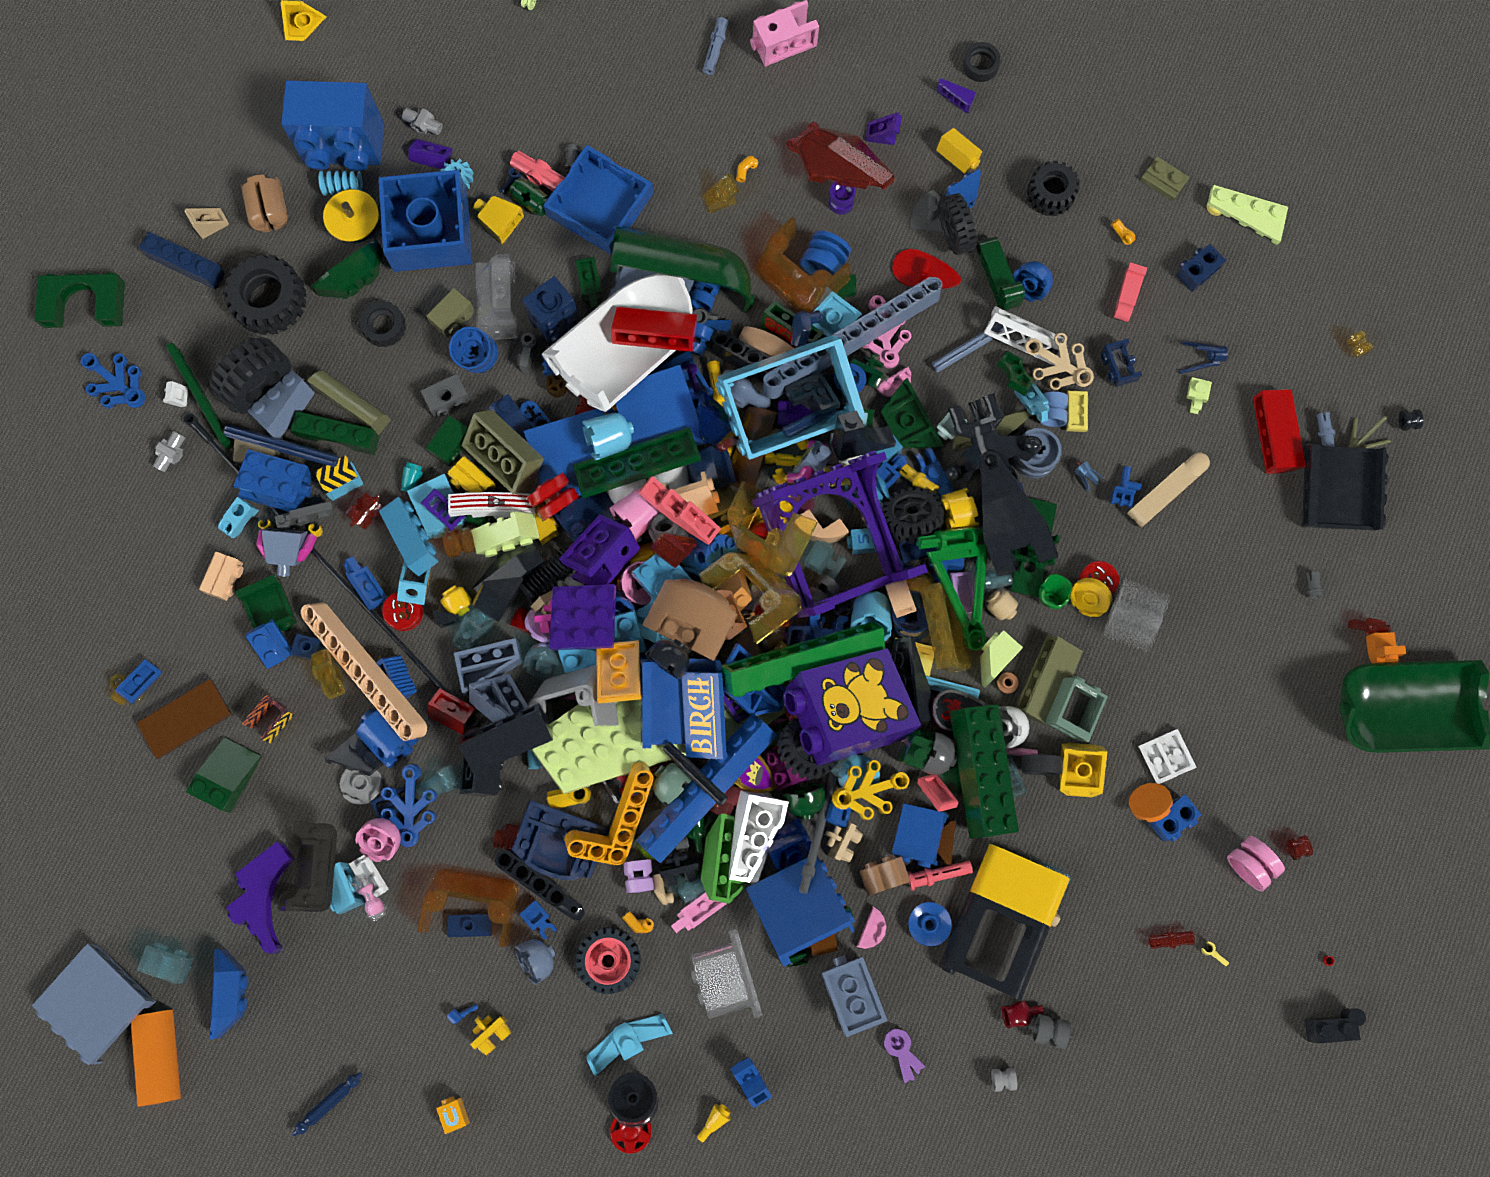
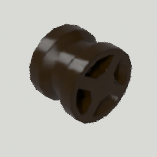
M552 374L547 378L546 386L549 394L555 398L563 397L567 392L565 379L560 374L557 376Z

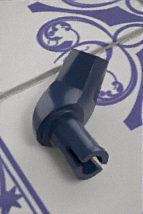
M816 310L809 313L799 311L795 314L792 321L793 334L791 345L801 347L807 344L811 332V324L821 323L823 320L817 319L823 317L821 311Z

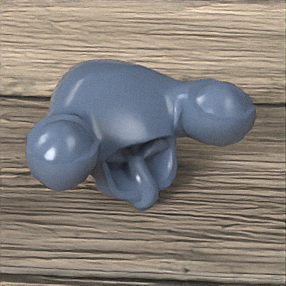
M732 369L724 370V371H723V374L728 373V372H731V371H733V370H732ZM746 378L733 381L734 386H731V393L736 407L743 408L750 403L755 407L767 409L771 405L770 398L759 393L755 386Z

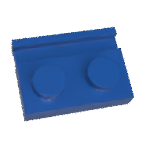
M273 619L245 633V637L267 669L286 660L287 657L293 656L290 654L292 647Z

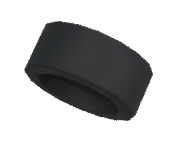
M978 42L971 45L967 49L963 60L965 74L977 82H985L992 79L1000 66L1001 56L994 45L987 42ZM977 54H984L992 60L993 65L990 69L979 70L971 64V57Z
M1044 754L1023 755L1022 773L1030 775H1061L1063 773V757Z

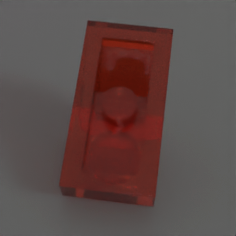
M661 533L650 548L676 568L690 554L697 543L694 538Z

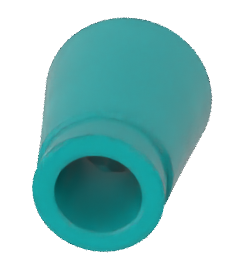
M409 462L406 463L405 467L403 466L402 491L407 492L416 487L423 474L421 472L422 466Z

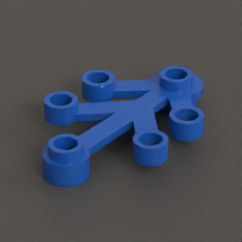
M87 353L82 356L81 364L89 371H96L109 382L98 385L94 383L88 384L86 392L90 396L96 397L100 393L121 391L124 394L115 397L104 395L100 399L102 406L110 409L116 404L126 403L132 408H138L144 404L146 396L139 389V378L142 376V370L136 365L128 368L130 388L125 385L124 366L127 365L128 360L123 354H116L113 357L116 377L100 365V360L94 354ZM120 358H123V361L121 363H118V360ZM134 370H138L136 374L132 375ZM95 387V391L91 393V389ZM139 396L136 401H133L134 397ZM110 399V403L105 404V401Z
M409 764L402 770V776L406 780L405 803L396 794V790L392 786L384 788L381 792L382 797L385 800H390L404 816L403 824L395 816L393 808L388 807L381 811V818L390 820L399 829L401 836L400 844L404 847H412L417 844L419 832L436 820V813L428 810L422 814V819L414 825V816L428 803L435 801L437 798V792L434 789H428L423 793L422 798L414 804L415 780L421 776V768L417 764ZM408 770H411L413 772L412 777L408 776ZM387 789L391 791V797L387 796ZM428 792L432 793V795H433V798H432V799H428V797H427V793H428ZM386 811H389L391 813L390 818L386 817ZM427 813L432 816L431 821L427 820ZM406 833L410 835V840L405 838Z

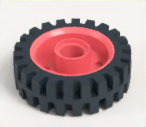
M604 928L590 934L580 945L576 956V968L583 983L591 990L602 994H614L626 989L636 979L641 965L640 951L636 942L627 933L614 928ZM607 954L612 955L614 958L612 967H606L603 963V958Z

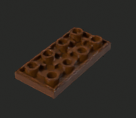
M209 679L136 724L155 758L160 759L228 718L232 713L214 681Z

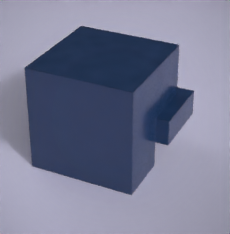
M724 443L700 451L701 461L686 465L691 484L701 481V472L704 471L707 478H712L715 488L713 491L736 482L728 449Z

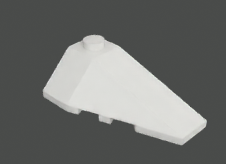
M740 790L735 813L728 879L750 883L762 862L768 846H771L773 837L784 823L788 801L760 793Z

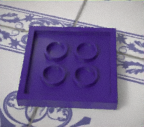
M608 584L553 587L549 648L551 650L614 648L616 586Z

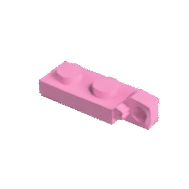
M705 892L677 914L680 920L671 925L676 933L684 927L689 931L727 903L709 900Z

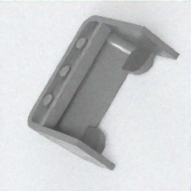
M597 665L546 679L528 704V707L540 703L549 724L554 722L551 701L575 694L579 705L591 706L594 726H619L616 703L598 704Z

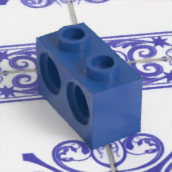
M1185 794L1173 801L1170 813L1159 821L1148 823L1163 842L1169 840L1173 842L1182 836L1181 831L1186 827L1190 829L1198 823L1197 819L1202 814ZM1181 808H1185L1188 812L1186 819L1180 815ZM1166 820L1172 825L1170 832L1164 829L1163 824Z

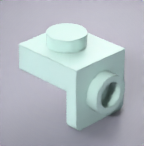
M949 412L936 427L939 429L937 433L945 440L948 438L952 440L956 436Z

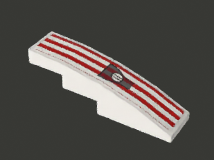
M502 492L448 494V514L451 517L472 515L473 518L494 516L495 519H498L500 517H511L510 513L514 511L536 515V506H531L526 499L530 494L523 493L514 495Z

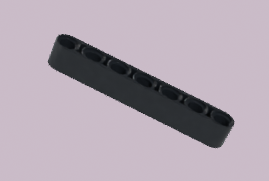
M718 330L712 334V352L737 368L770 358V356L726 331ZM780 365L751 376L763 382L764 376ZM812 399L801 403L813 412L818 410Z

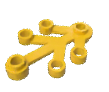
M871 760L866 764L867 772L859 788L852 791L856 779L862 775V770L859 766H851L847 771L848 778L843 788L834 791L832 802L838 809L850 808L859 813L863 820L872 819L874 811L872 808L863 807L854 801L858 798H862L876 806L880 813L889 814L893 809L892 804L889 801H883L873 794L890 788L897 790L905 789L909 785V777L903 772L893 774L889 780L870 785L876 772L881 768L877 760ZM872 763L876 765L875 770L871 769ZM853 769L857 770L856 776L852 774ZM897 777L900 779L899 785L896 784ZM840 795L844 796L843 803L839 800ZM884 804L888 806L887 811L883 809ZM865 810L869 811L868 817L864 815Z

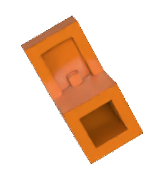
M1395 632L1373 633L1366 636L1367 650L1371 663H1398V657L1406 654L1405 646H1396Z

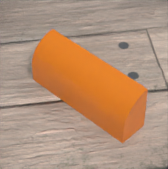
M173 1009L137 1015L131 1022L137 1106L141 1107L181 1099Z

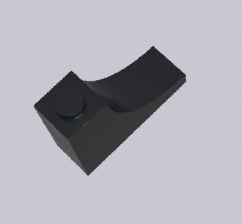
M857 411L837 416L831 446L838 461L864 455L875 450L880 451L895 447L896 440L889 426L880 428L864 426Z

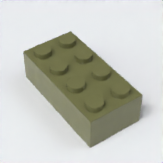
M493 410L474 413L462 447L513 495L531 491L544 457Z

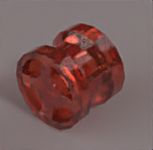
M1306 835L1300 836L1297 840H1287V848L1293 860H1298L1301 856L1309 857L1313 855L1311 842Z

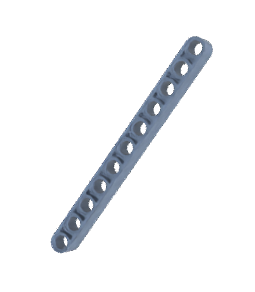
M936 277L925 279L834 333L833 336L842 339L846 355L848 356L939 301L942 289L941 280ZM823 349L786 362L764 376V395L770 399L778 398L785 393V386L818 374L833 365L829 352Z

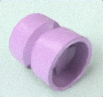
M651 860L623 863L624 875L628 877L625 881L626 893L654 890L653 878L649 876L652 872ZM643 871V877L634 878V872Z

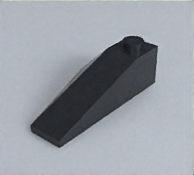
M533 543L526 546L516 545L514 550L502 551L467 594L473 602L482 581L522 577L524 583L525 579H529V576L533 577L532 573L536 575V570L540 572L539 567L544 570L542 564L546 565Z
M914 637L894 639L892 659L920 722L934 720L932 716L933 697Z

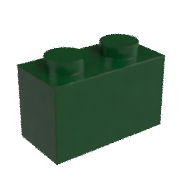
M448 416L426 447L430 455L450 467L460 457V451L463 448L462 443L468 427Z

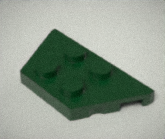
M904 379L880 412L886 426H889L894 437L902 445V449L942 448L944 445L909 379Z

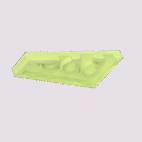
M1216 185L1212 186L1207 206L1218 210L1228 218L1233 217L1244 227H1251L1256 230L1257 234L1262 237L1264 235L1272 239L1271 242L1277 245L1281 242L1288 210L1287 206Z

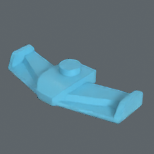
M664 1014L628 1023L624 1022L615 1027L601 1043L586 1055L587 1062L594 1076H596L620 1053L625 1061L644 1050L641 1042L670 1035L673 1032Z

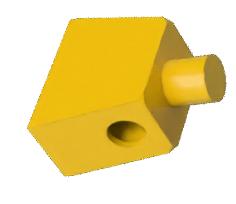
M492 196L487 203L478 199L473 207L480 212L477 216L480 225L500 244L506 241L524 217L521 207L496 196Z

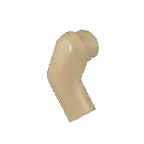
M660 874L653 875L654 893L663 905L673 903V892L665 893L663 878H661Z

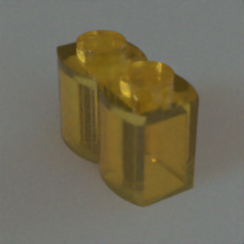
M323 649L311 654L312 672L315 679L321 683L325 696L333 699L345 694L342 672L334 665L331 653Z

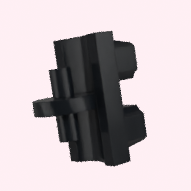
M673 849L674 856L666 857L667 864L659 866L660 876L664 878L667 887L678 884L677 874L685 873L686 882L697 880V869H699L697 857L688 859L687 853L678 855L677 849Z

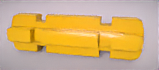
M773 452L765 454V463H776V465L792 467V465L796 466L802 456L796 455V457H793V455L782 453L775 455Z

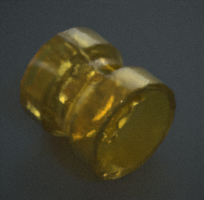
M1364 330L1346 340L1348 346L1353 348V354L1356 358L1374 348L1372 342L1367 340V334Z

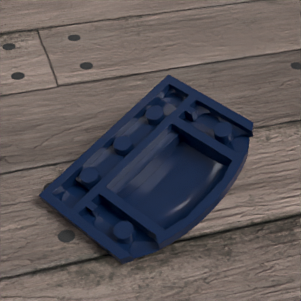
M530 800L512 851L527 866L546 876L562 880H575L582 877L587 879L591 878L597 861L570 856L564 837L572 830L606 836L609 828ZM574 842L571 845H577L579 842ZM594 846L592 849H597L600 846Z

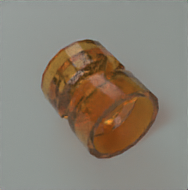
M471 526L460 528L458 532L452 530L442 533L443 544L448 558L460 556L461 552L465 554L476 552Z

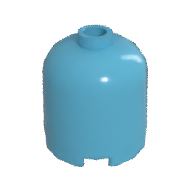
M610 413L582 421L583 425H585L583 432L588 446L592 445L594 450L591 453L594 460L624 451L631 444V434L634 433V428L631 421L627 422L621 414Z
M869 591L859 595L853 604L850 628L875 622L884 628V640L886 641L891 636L892 604L884 594L877 591Z

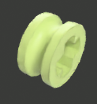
M521 0V6L523 8L527 7L528 10H533L537 0Z

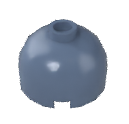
M531 939L515 946L518 949L515 951V954L523 972H528L531 975L528 978L530 982L537 985L549 977L553 971V957L555 956V952L550 945L546 946L540 940Z

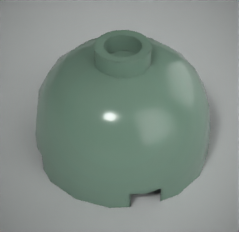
M670 763L665 767L660 765L653 773L656 777L652 783V789L658 800L666 806L684 790L685 781L690 783L692 779L676 763Z

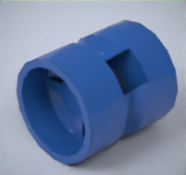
M695 281L693 285L694 290L690 293L692 307L695 309L701 307L709 312L713 307L714 297L717 296L720 285Z
M697 322L695 338L700 341L699 343L694 342L693 352L690 353L703 357L707 348L705 343L710 341L714 330Z

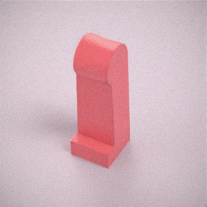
M1130 262L1124 274L1113 318L1125 322L1129 321L1144 276L1146 275L1147 267Z

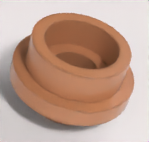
M1004 673L998 678L997 686L1001 692L1010 694L1018 688V679L1012 673ZM1006 679L1012 682L1011 686L1005 685Z

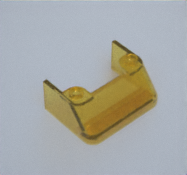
M742 481L727 513L735 545L777 574L783 576L791 575L818 522L793 512L784 531L775 528L764 539L749 529L759 507L753 508L751 500L758 498L756 494L763 492L764 489Z
M727 553L699 573L702 584L715 590L738 571H741L763 592L759 602L764 612L749 623L754 642L758 644L801 610V598L760 558L752 554Z

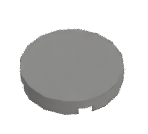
M346 769L340 779V788L344 798L351 803L359 805L371 803L370 801L379 796L383 787V778L379 770L375 771L371 776H367L358 771Z

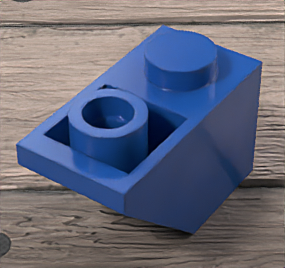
M978 169L973 173L969 172L960 182L952 183L947 188L946 196L960 193L964 197V201L966 200L967 207L972 208L977 199L981 171Z

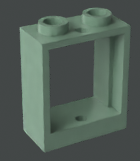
M1064 677L1045 723L1077 741L1089 742L1108 696L1101 693L1100 688L1085 684V680L1081 677ZM1073 689L1090 698L1079 726L1062 718Z

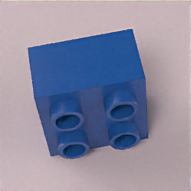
M286 81L281 125L306 166L316 170H325L329 167V164H344L350 170L364 171L368 168V165H381L384 121L366 83Z
M459 170L379 177L383 252L394 272L473 264L468 195Z

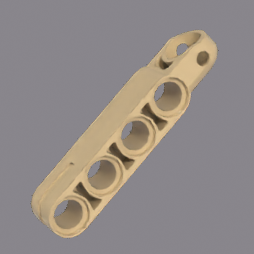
M1201 452L1193 454L1127 514L1142 528L1208 469L1210 465L1208 456Z

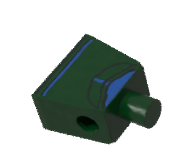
M921 727L916 729L905 739L896 761L915 769L923 770L934 745L931 732Z

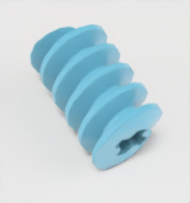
M319 171V188L324 196H329V194L334 196L341 191L351 189L362 191L363 180L360 171L357 177H355L354 171L350 172L349 177L346 171L342 172V176L339 175L338 171H335L334 176H332L331 171H327L326 176H324L323 171Z

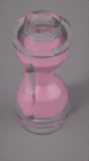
M363 872L353 878L354 882L351 886L354 887L358 894L365 897L364 908L367 913L366 916L374 922L388 914L386 911L387 906L384 905L380 898L373 895L371 874L366 875Z

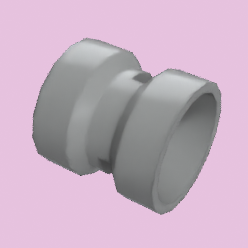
M1007 1068L1003 1072L1000 1069L991 1070L994 1092H1001L1004 1087L1010 1091L1017 1090L1015 1068Z

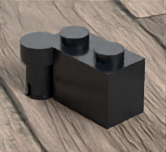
M1350 1008L1342 1010L1340 1017L1304 1019L1307 1040L1316 1044L1361 1040L1359 1026L1365 1023L1366 1015L1361 1009Z

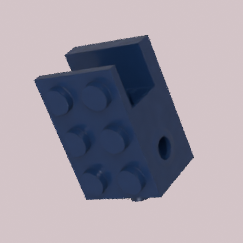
M555 276L522 299L530 323L534 328L538 327L548 345L558 341L580 322L574 299Z

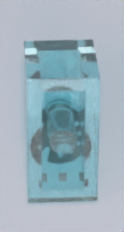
M475 608L465 615L451 643L460 651L475 648L490 630L494 619Z

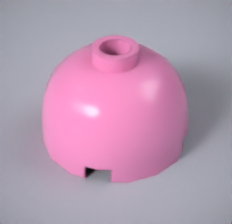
M375 818L367 821L356 834L355 841L361 847L359 850L361 854H365L370 860L381 862L382 859H387L388 861L394 856L400 846L401 836L399 829L393 822L385 818Z

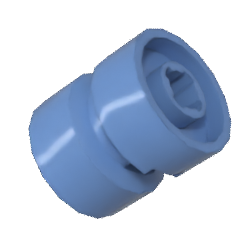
M1062 392L1044 393L1043 395L1048 400L1049 420L1040 423L1048 427L1066 425L1067 411L1065 409H1067L1068 395Z

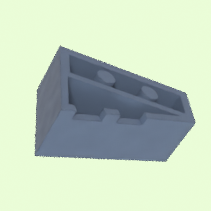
M516 638L454 653L462 694L466 697L469 696V684L502 676L523 663L520 645Z
M510 674L469 684V703L492 722L528 708Z

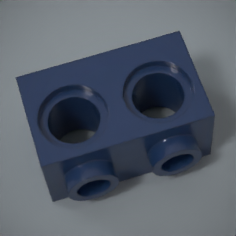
M1211 244L1205 248L1201 246L1194 252V257L1191 260L1187 258L1179 265L1180 270L1176 276L1192 292L1215 274L1226 262V259ZM1203 258L1208 259L1210 263L1206 262ZM1189 270L1194 271L1196 275L1191 274Z

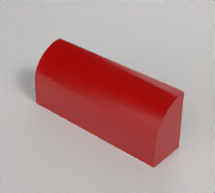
M616 307L611 327L612 344L693 352L697 314Z
M1292 389L1263 390L1252 397L1266 474L1291 472L1306 467Z

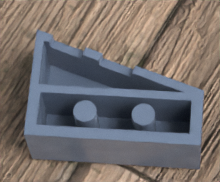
M291 370L247 411L273 438L283 440L281 436L287 428L291 429L296 411L302 413L315 393L302 378Z

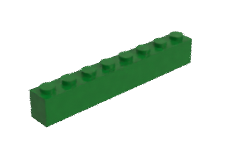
M869 622L722 665L724 689L732 696L740 697L744 696L747 692L761 691L767 686L781 685L784 681L794 679L802 671L885 649L884 628L875 622Z

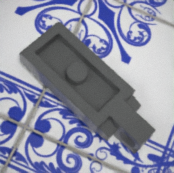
M329 501L289 511L290 513L275 516V521L278 529H289L291 525L296 523L304 525L313 519H328L331 517L330 515H334V510Z

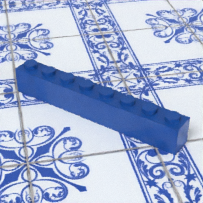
M752 713L727 740V758L723 760L710 759L700 771L725 793L777 735L760 718ZM692 779L684 787L680 795L661 812L636 841L647 853L659 863H662L716 802Z

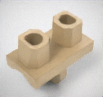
M848 823L845 828L835 826L833 832L826 831L825 835L830 837L827 845L831 847L827 856L839 861H851L854 852L847 848L849 841L858 844L863 836L856 829V825Z

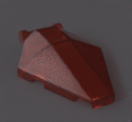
M813 121L798 136L792 137L787 141V147L800 155L809 181L824 183L825 179L837 181V185L867 189L869 185L881 187L882 190H885L894 181V174L856 135L821 128L818 123Z

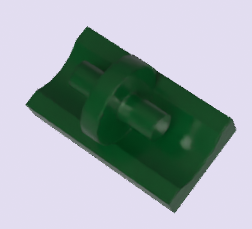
M874 353L871 357L866 355L864 361L868 362V365L853 358L850 364L858 365L865 373L871 374L866 383L867 385L878 389L883 380L887 382L889 376L875 369L876 367L882 369L884 363L880 362L879 354Z

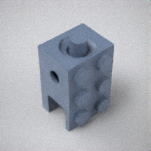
M845 955L833 959L835 967L821 972L828 995L846 1037L888 1021L863 957L860 956L847 961Z

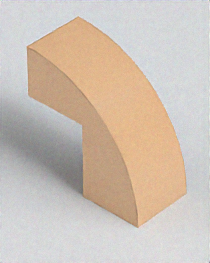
M744 326L738 338L770 357L795 349L777 336L753 327Z
M810 509L796 517L792 525L803 537L820 543L837 542L845 539L849 534L841 519L822 529Z
M906 580L885 585L897 618L917 611Z

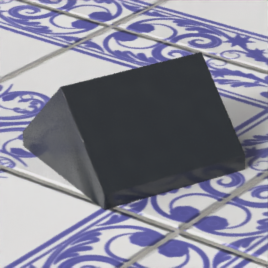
M514 577L482 581L472 603L473 607L499 622L512 604L523 582V578Z

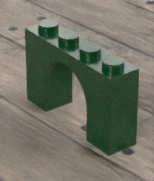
M113 272L98 275L95 273H86V275L67 273L66 275L46 274V276H38L35 321L43 328H63L64 308L67 300L76 292L89 290L93 291L96 296L95 320L102 327L122 326L125 281Z

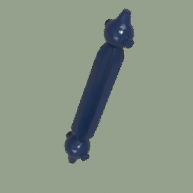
M359 1072L349 1075L345 1083L339 1084L306 1114L304 1121L301 1120L296 1123L292 1135L296 1136L306 1133L309 1126L315 1125L349 1094L351 1088L359 1085L363 1074Z

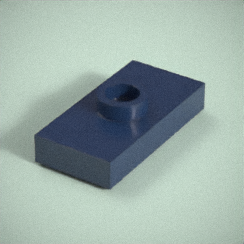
M492 914L448 915V937L492 936Z

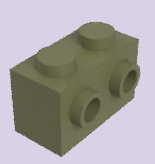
M453 288L426 317L432 326L448 338L458 331L459 326L464 321L472 317L475 310L471 302Z

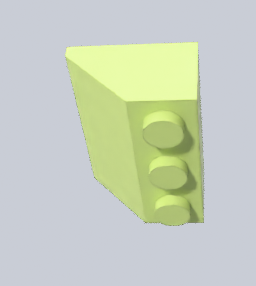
M1004 630L1000 635L996 632L981 648L984 651L980 656L981 682L984 688L1023 648Z

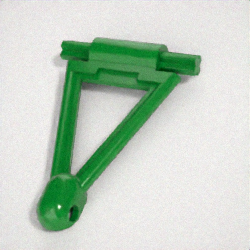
M974 526L941 530L934 532L933 535L918 537L916 545L919 546V549L934 547L937 549V551L927 552L926 554L962 627L965 646L972 651L980 650L986 642L985 629L981 620L988 550L985 544L977 545L978 541H984L983 528L976 529ZM977 556L971 620H969L942 561Z

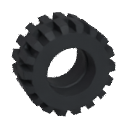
M1056 160L1053 163L1047 161L1045 165H1039L1038 169H1035L1027 189V199L1029 202H1032V208L1036 207L1038 213H1041V211L1045 212L1044 215L1046 216L1049 213H1052V216H1057L1058 212L1061 215L1065 213V210L1068 211L1073 205L1080 188V180L1077 179V172H1072L1073 167L1065 166V162L1059 164ZM1054 183L1063 192L1060 194L1050 193L1045 189L1044 184Z

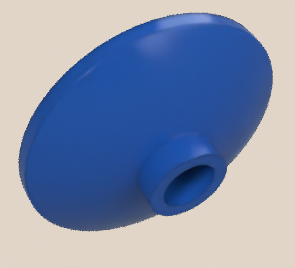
M926 902L918 905L911 912L908 927L912 937L918 943L925 946H936L948 938L952 922L949 913L944 907L937 903ZM927 920L933 922V926L930 929L925 926Z

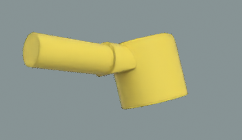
M1206 942V944L1211 946V952L1201 948L1204 955L1213 956L1224 966L1229 964L1227 960L1215 951L1216 947L1212 942Z

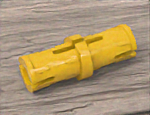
M908 464L901 468L904 470V472H899L901 476L912 482L915 488L921 487L922 490L926 488L929 489V493L931 491L935 494L937 493L934 489L938 490L939 486L927 479L924 473L917 472Z

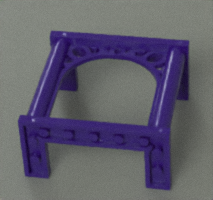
M875 450L849 460V465L845 467L841 463L830 467L831 472L825 473L824 470L813 473V478L806 480V477L796 479L792 486H788L787 483L774 486L757 493L758 498L751 500L753 508L759 507L795 605L796 610L791 611L794 619L816 616L834 609V605L889 583L911 579L928 572L925 564L908 568L902 567L887 526L876 489V472L879 464L887 460L885 452L877 454ZM844 478L850 480V488L847 492L841 490V482ZM836 481L835 489H831L829 484L832 485ZM813 488L816 489V494L812 492ZM855 489L857 491L855 492V494L858 496V498H854L852 496V493L855 491ZM822 494L838 495L853 503L863 515L885 575L813 602L792 543V525L800 507L812 497ZM799 496V497H800V501H799V502H795V501L792 499V498H796V497ZM781 501H787L791 504L792 511L790 513L784 512L780 508ZM780 516L788 519V522L785 525L783 522L784 519H781Z

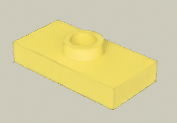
M1067 391L1066 431L1087 432L1088 392Z

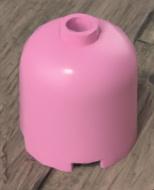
M641 488L632 491L609 508L614 519L617 520L619 518L629 528L635 540L648 530L653 518L661 513L638 494Z

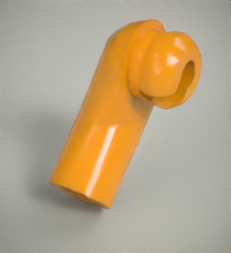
M747 156L738 164L736 181L745 182L747 170L750 167L752 169L757 167L758 159L754 158V156Z
M1119 218L1111 223V226L1124 244L1130 245L1135 241L1134 232L1126 228Z
M631 911L622 917L634 933H649L654 927L653 920L649 918L637 920Z

